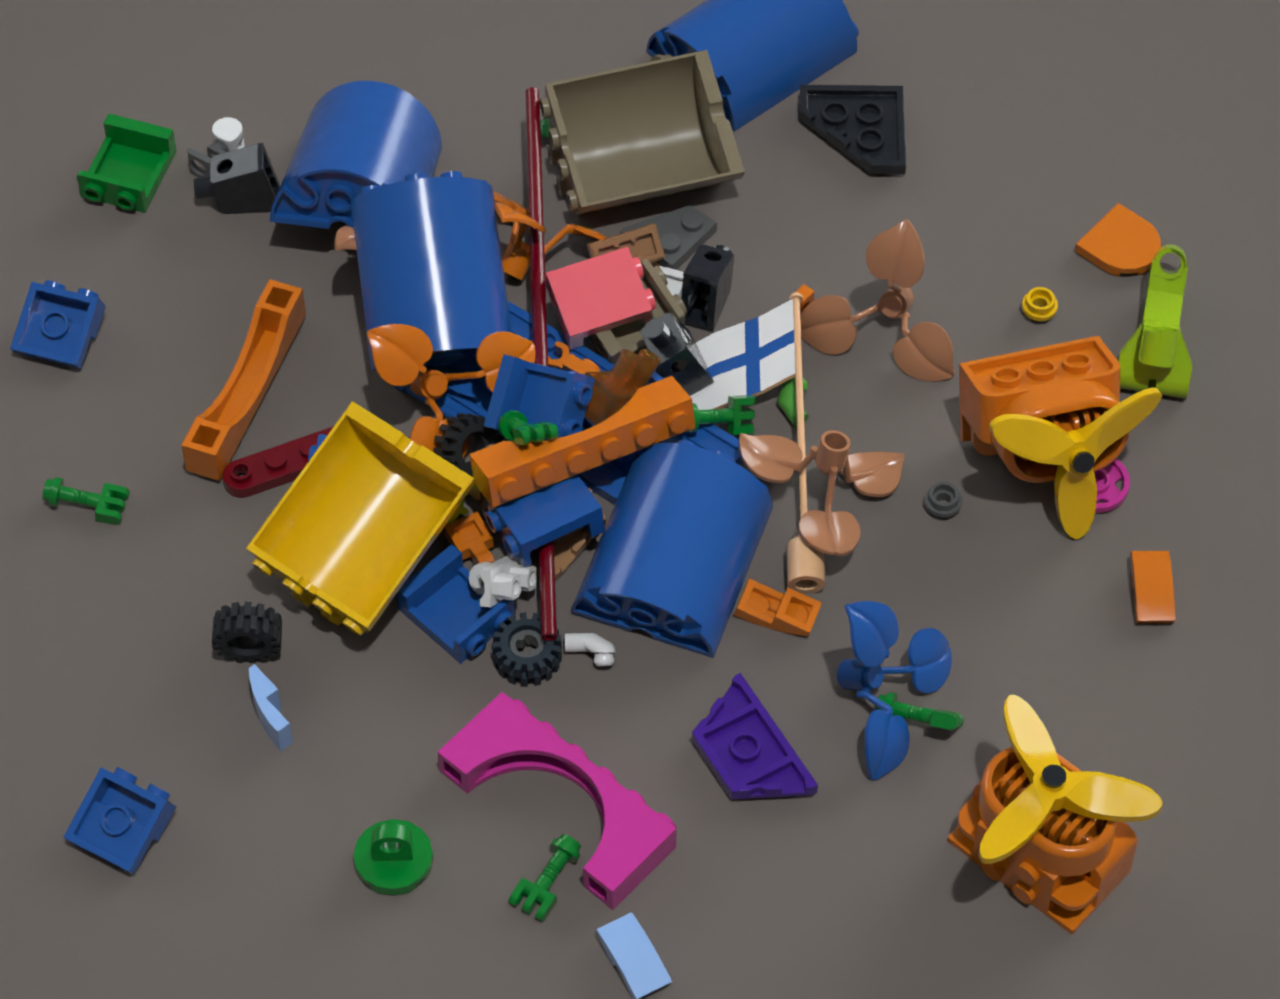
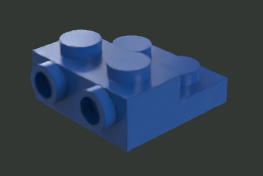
M45 280L44 284L31 282L10 350L17 354L81 369L90 339H96L106 306L98 298L99 294L87 289L79 288L78 292L65 290L66 287L50 280Z
M101 767L63 838L135 874L152 840L159 841L177 806L168 802L170 793L152 784H149L146 790L135 785L138 778L135 775L119 767H116L114 773Z

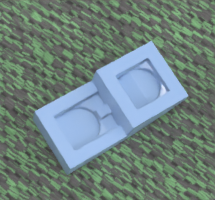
M254 664L248 669L255 709L265 732L281 752L293 743L290 723L279 712L281 710L278 688Z
M632 912L595 930L612 966L617 967L632 999H640L672 982L659 955Z

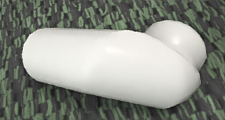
M565 633V652L594 653V663L596 666H612L614 664L613 652H616V649L611 642L595 633Z

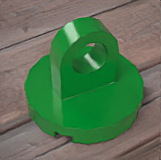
M397 819L377 822L367 828L356 841L353 854L356 873L360 880L369 885L371 890L379 894L392 896L409 893L417 888V884L422 882L423 879L426 880L431 873L433 864L431 842L425 832L409 821Z

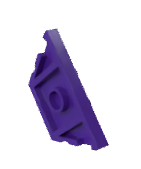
M742 674L735 675L728 691L722 698L716 700L710 708V714L702 719L692 732V742L731 799L816 794L818 784Z

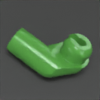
M794 377L782 383L777 402L794 427H797L796 382ZM803 377V390H807L808 383ZM804 410V423H806L809 415Z

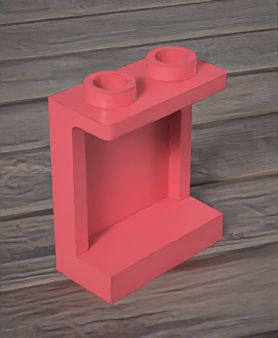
M628 246L546 272V288L570 350L583 346V340L586 336L642 319L644 324L652 320V310L656 309L655 299L650 288L644 289L640 279L644 277L641 262L638 257L632 258Z

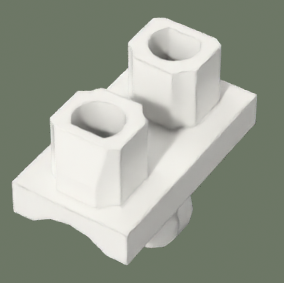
M507 555L493 563L480 562L473 566L469 572V583L476 593L483 595L480 599V606L491 608L502 599L515 600L519 598L521 590L532 591L535 589L536 566L524 568L520 565L517 557L511 558Z

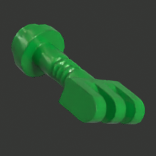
M728 396V408L698 410L697 405L693 403L695 428L687 432H696L699 424L728 423L727 432L733 435L754 433V425L741 424V420L755 418L754 410H742V405L755 404V396Z
M516 410L505 412L498 422L500 434L519 445L530 444V441L535 443L542 442L544 438L548 440L558 438V429L555 424L548 421L530 424L525 415Z
M55 477L54 480H46L42 500L48 501L50 506L57 507L60 500L79 503L80 505L96 508L95 521L112 525L120 524L121 513L124 512L125 501L130 494L129 489L126 487L104 483L101 494L63 486V478Z
M888 692L887 695L880 694L878 699L892 707V716H902L904 719H913V721H920L929 724V726L947 730L960 728L964 724V717L959 713L942 709L922 708L897 702L898 697L896 693Z
M561 834L559 838H554L549 847L554 854L535 883L522 877L508 900L509 904L517 907L523 897L527 895L528 897L522 906V911L527 914L533 912L538 902L541 903L535 918L542 922L546 920L557 903L556 895L548 891L555 878H557V875H559L567 861L576 863L580 857V843L566 834Z

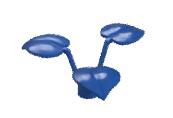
M859 601L844 606L849 619L851 644L856 659H845L840 663L837 670V681L843 689L857 690L856 695L858 698H865L880 708L871 712L865 727V756L869 780H877L902 763L908 753L910 737L905 719L898 715L892 716V707L869 692L882 684L884 674L911 672L913 686L916 691L922 693L935 692L944 685L950 674L952 654L948 640L939 630L923 628L913 635L909 643L908 658L911 665L880 667L879 665L884 659L890 656L888 648L892 647L898 639V621L895 613L887 605L875 601Z

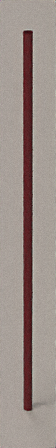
M529 87L525 91L529 217L544 227L539 89ZM529 226L533 344L535 345L534 363L548 366L544 233ZM554 540L539 547L542 639L545 641L557 639Z

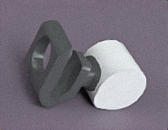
M225 117L214 123L212 126L214 145L210 144L207 147L208 156L192 148L187 149L189 168L192 175L198 178L210 176V159L213 156L245 147L242 136L243 127L237 119ZM194 160L201 163L206 171L200 169L195 164Z

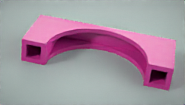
M503 692L496 696L437 752L439 772L467 794L478 785L493 777L521 770L554 773L580 786L598 807L604 823L600 843L591 859L583 867V887L612 910L676 848L677 828L670 817L662 812H655L646 805L645 800L637 791L633 789L627 790L617 782L610 770L603 766H596L588 759L586 753L578 745L568 744L559 737L558 732L550 723L546 721L540 722L530 714L529 709L523 702L518 699L512 700Z

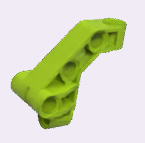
M1166 244L1157 250L1154 258L1152 257L1142 323L1119 353L1121 389L1142 391L1148 389L1149 386L1157 388L1162 395L1187 399L1192 373V361L1179 324L1188 263L1184 251L1177 245ZM1167 253H1174L1180 257V266L1173 271H1167L1160 265L1162 256Z

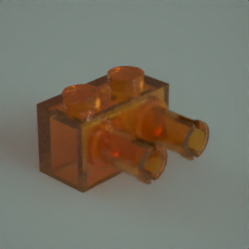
M622 349L611 371L586 372L584 375L594 378L595 381L592 388L593 395L588 403L585 417L597 425L617 413L631 400L639 388L648 384L662 360L656 354L646 349H641L639 355L630 350Z

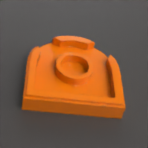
M1117 203L1076 243L1075 252L1112 275L1120 276V273H1137V275H1140L1151 269L1152 257H1155L1157 250L1161 247V239L1151 223L1122 204Z

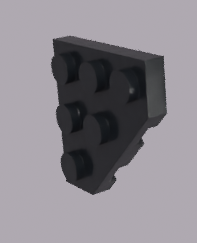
M800 85V120L870 174H905L906 147L903 86Z

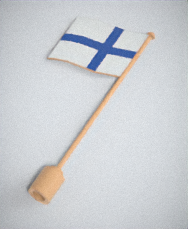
M794 292L790 295L789 301L757 318L717 331L696 342L714 382L690 397L692 402L697 405L698 410L721 409L728 406V396L753 395L756 397L795 377L798 446L803 453V461L806 457L800 302L803 301V296L798 292ZM806 468L799 472L800 518L804 513L808 512ZM797 534L786 544L787 584L789 588L802 594L815 593L825 587L824 553L807 545L800 535Z

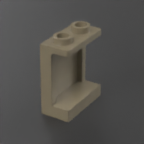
M648 259L641 261L644 277L640 278L644 289H651L656 303V309L652 310V319H658L664 314L671 312L684 325L687 309L682 299L677 294H671L666 286L668 284L666 276L659 266L653 267ZM642 319L589 336L600 355L616 366L624 363L625 358L630 353L636 356L648 349L640 333L641 329L646 325Z

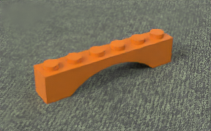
M269 279L255 305L244 345L228 381L212 405L195 418L181 445L186 471L214 480H221L225 467L230 463L306 316L302 288Z
M673 376L661 379L639 388L631 400L617 413L584 431L537 443L530 441V444L519 445L514 443V441H502L469 454L475 485L494 508L694 429L692 398Z

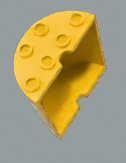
M352 401L246 549L255 557L252 565L269 577L274 573L282 579V584L291 591V595L308 607L312 603L322 611L320 614L338 627L342 623L349 630L361 636L364 632L369 633L474 486L475 479L423 445L420 446L414 443L404 433Z

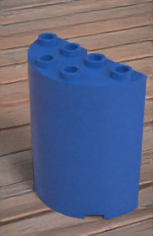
M706 0L652 34L648 40L646 52L651 57L657 54H669L674 57L707 50L723 99L725 117L729 120L731 128L735 132L798 91L800 85L809 84L857 53L856 37L859 35L856 24L851 20L842 0Z
M355 81L342 84L328 91L318 100L310 113L273 202L270 222L330 229L333 222L341 221L348 226L354 227L351 200L361 194L362 187L369 185L383 186L405 181L404 177L412 173H425L427 178L432 177L442 150L441 135L434 118L415 97L390 84L376 81Z
M450 171L442 173L440 177L427 178L425 173H412L404 177L405 181L383 186L369 185L362 187L361 194L351 200L366 330L368 331L387 324L410 325L422 330L429 337L433 346L431 358L423 364L425 367H433L439 364H453V366L478 364L476 361L477 348L486 336L500 331L511 332L492 186L486 180L462 177V172ZM368 340L371 370L376 371L375 366L373 364L370 343Z
M679 440L677 443H656L639 450L633 459L604 528L605 531L602 533L575 597L571 613L630 632L633 629L643 630L649 633L655 640L714 658L773 509L769 488L748 470L735 463L734 458L730 454L723 451L712 452L697 447V445L688 440Z

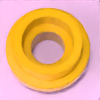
M1045 287L1031 289L1022 300L1024 314L1035 321L1051 319L1055 316L1058 309V301L1054 293Z

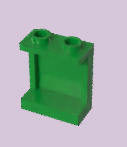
M108 113L103 123L106 137L88 172L80 170L77 174L80 196L93 202H103L119 206L124 210L146 213L177 152L173 129Z

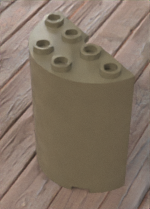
M707 50L545 84V97L540 98L539 102L542 116L544 119H548L550 144L547 145L550 164H557L559 175H556L558 192L560 196H567L570 211H574L577 215L739 180L745 174L730 122L725 117L723 99Z

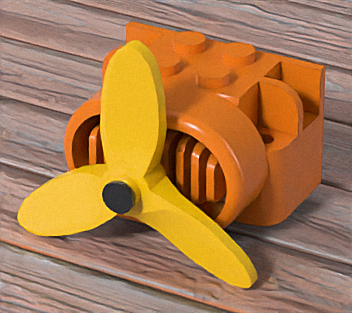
M1099 336L959 363L960 439L962 442L972 441L973 447L979 454L985 456L998 454L1007 469L1015 477L1023 481L1043 483L1055 480V505L1060 524L1070 537L1080 539L1090 530L1094 519L1097 501V483L1094 472L1106 467L1120 455L1127 444L1130 431L1151 414L1161 401L1162 394L1157 388H1148L1120 402V363Z
M1009 695L1005 700L1003 717L1008 739L1012 747L996 754L987 764L982 779L974 787L973 796L960 810L958 827L947 837V842L981 866V869L989 878L995 881L999 880L1009 887L1021 902L1033 905L1073 935L1131 871L1137 847V837L1135 832L1125 822L1146 821L1156 817L1161 812L1163 802L1153 789L1141 783L1102 772L1081 771L1056 753L1046 727L1033 708L1022 698L1016 695Z

